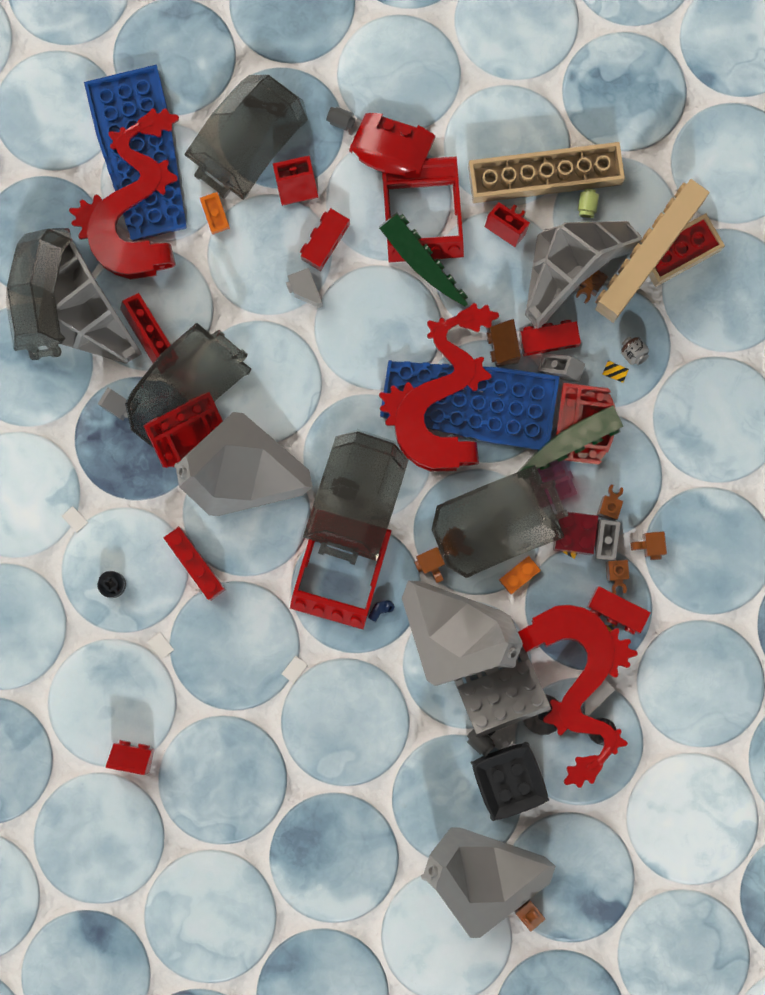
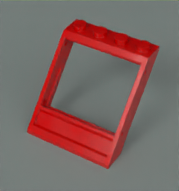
M457 156L426 158L420 174H415L416 171L405 172V175L382 172L385 221L391 217L390 189L453 185L458 236L421 238L419 241L423 246L425 244L429 246L433 252L431 256L434 259L464 257ZM387 239L388 262H404L405 260Z
M318 509L289 609L364 630L392 530ZM316 537L379 555L365 609L299 590L305 568L308 567Z

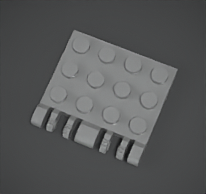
M523 647L519 652L521 662L519 663L517 659L514 668L502 667L503 669L499 670L498 667L486 670V676H482L481 672L476 673L478 679L471 681L470 676L465 677L467 682L465 684L462 678L454 680L477 738L551 710L528 654Z

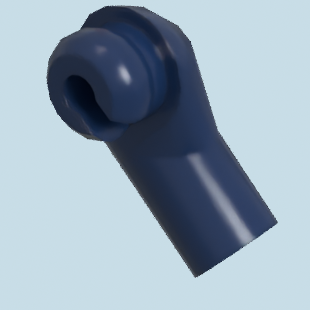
M389 600L375 603L368 619L376 622L380 614L392 612L395 608L394 604Z

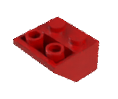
M309 155L272 163L282 206L319 198Z

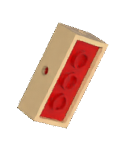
M706 213L686 225L650 273L649 277L655 287L721 252L725 247Z

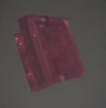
M564 460L550 463L551 466L544 470H540V468L533 470V475L528 477L541 509L577 495L572 482L574 477L571 470H567Z

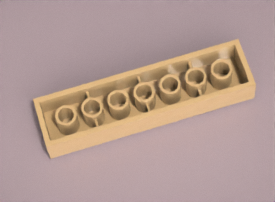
M620 142L469 160L468 163L473 203L622 185L625 179Z
M692 179L687 184L683 182L675 194V198L672 197L663 211L665 214L661 212L652 225L653 229L649 228L640 241L642 245L638 243L629 256L631 259L626 258L618 271L619 275L614 274L606 287L608 290L603 289L595 301L597 304L595 310L612 323L615 322L710 193L708 190Z

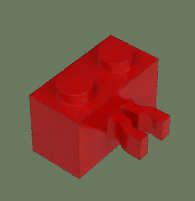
M498 202L488 214L484 227L516 247L526 235L530 222L523 218L526 211L522 210L520 214H516L517 205L514 204L510 210Z

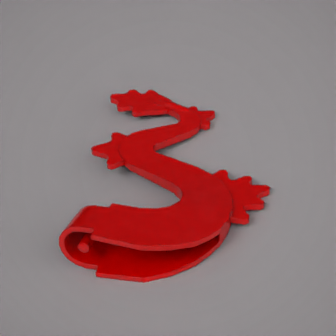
M152 108L136 124L128 129L121 127L119 132L110 131L108 133L113 141L110 144V148L112 150L116 149L120 157L140 173V178L113 192L103 200L96 194L92 204L87 203L85 200H80L81 206L79 208L69 209V212L76 217L71 222L72 226L82 228L78 237L81 240L88 239L91 252L97 261L111 273L130 280L157 276L156 271L169 269L176 265L171 244H151L150 241L126 242L119 238L116 228L118 220L124 212L149 197L155 190L164 195L166 193V186L178 180V177L168 170V160L157 163L151 157L129 147L130 140L139 132L161 137L162 130L172 131V125L179 121V116L169 114L166 108L160 113H156V110Z
M473 303L470 307L462 310L457 316L450 319L440 318L439 322L431 320L427 322V326L431 331L427 334V338L433 339L436 348L453 365L454 371L451 374L426 382L416 388H413L411 383L407 382L403 391H400L396 386H391V393H379V397L385 403L380 406V411L390 414L385 421V425L395 426V436L401 451L416 466L429 472L457 471L459 466L479 464L477 442L458 441V437H440L432 434L426 428L424 414L432 404L464 389L467 385L472 391H477V384L480 381L491 378V374L482 366L483 357L473 359L466 351L447 341L446 337L447 332L456 325L476 333L480 332L481 326L490 328L491 322L499 318V313L491 311L488 305L478 309L477 304Z
M558 605L533 617V624L518 631L523 642L522 647L526 652L543 644L547 648L562 640H573L582 645L587 653V664L583 672L564 695L561 702L556 700L550 701L552 711L543 719L544 723L555 725L558 730L557 734L560 736L568 729L576 733L601 735L604 739V746L599 755L576 757V766H568L566 768L568 776L564 779V784H576L578 788H581L585 780L593 784L609 756L617 754L618 747H625L628 744L626 740L620 737L621 729L614 730L607 723L584 715L581 712V705L603 683L608 674L614 678L618 677V666L629 668L630 663L628 659L636 657L638 652L628 648V645L631 643L630 639H618V628L609 631L604 622L593 612L583 607Z

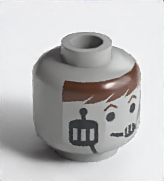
M628 337L622 342L621 354L629 364L640 365L649 357V348L640 337Z

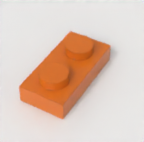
M218 192L200 197L212 235L230 229Z
M528 556L500 578L499 581L511 595L541 570Z

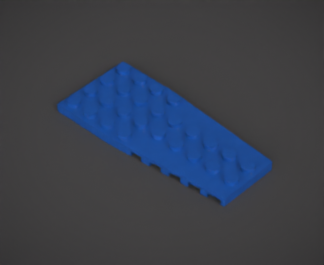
M157 64L84 82L96 136L115 191L137 181L140 178V173L124 161L116 149L112 150L110 148V144L113 141L108 133L110 131L119 132L121 127L128 129L136 124L152 108L156 110V113H160L164 108L168 110ZM162 130L161 137L139 132L130 140V149L151 157L157 163L168 160V170L178 177L176 182L166 186V193L164 195L155 190L149 197L123 213L130 239L133 242L187 228L172 131Z
M389 360L384 393H391V386H396L400 391H403L407 382L411 383L413 388H416L426 382L451 374L454 371V367L449 364L441 365ZM483 366L491 374V378L480 381L477 384V391H472L467 385L464 389L432 404L424 414V423L428 429L491 444L538 451L551 439L560 376ZM380 411V417L388 419L390 414Z

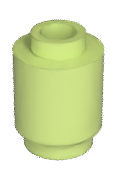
M584 189V192H580L579 216L594 218V214L597 213L599 194L596 193V190Z

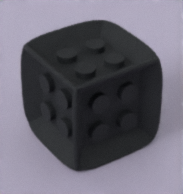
M528 742L489 753L486 757L482 756L470 762L492 821L520 814L549 801L543 777Z

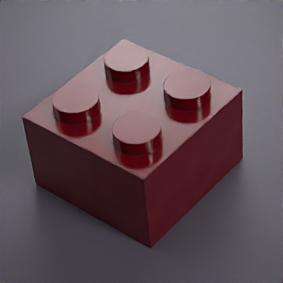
M559 511L557 514L553 550L593 555L598 516Z

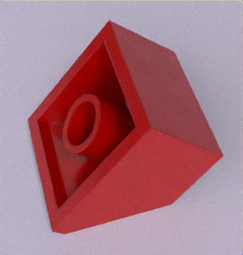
M119 740V743H113L106 768L146 775L151 770L154 750L150 749V745L138 744L137 747L132 746L130 741Z

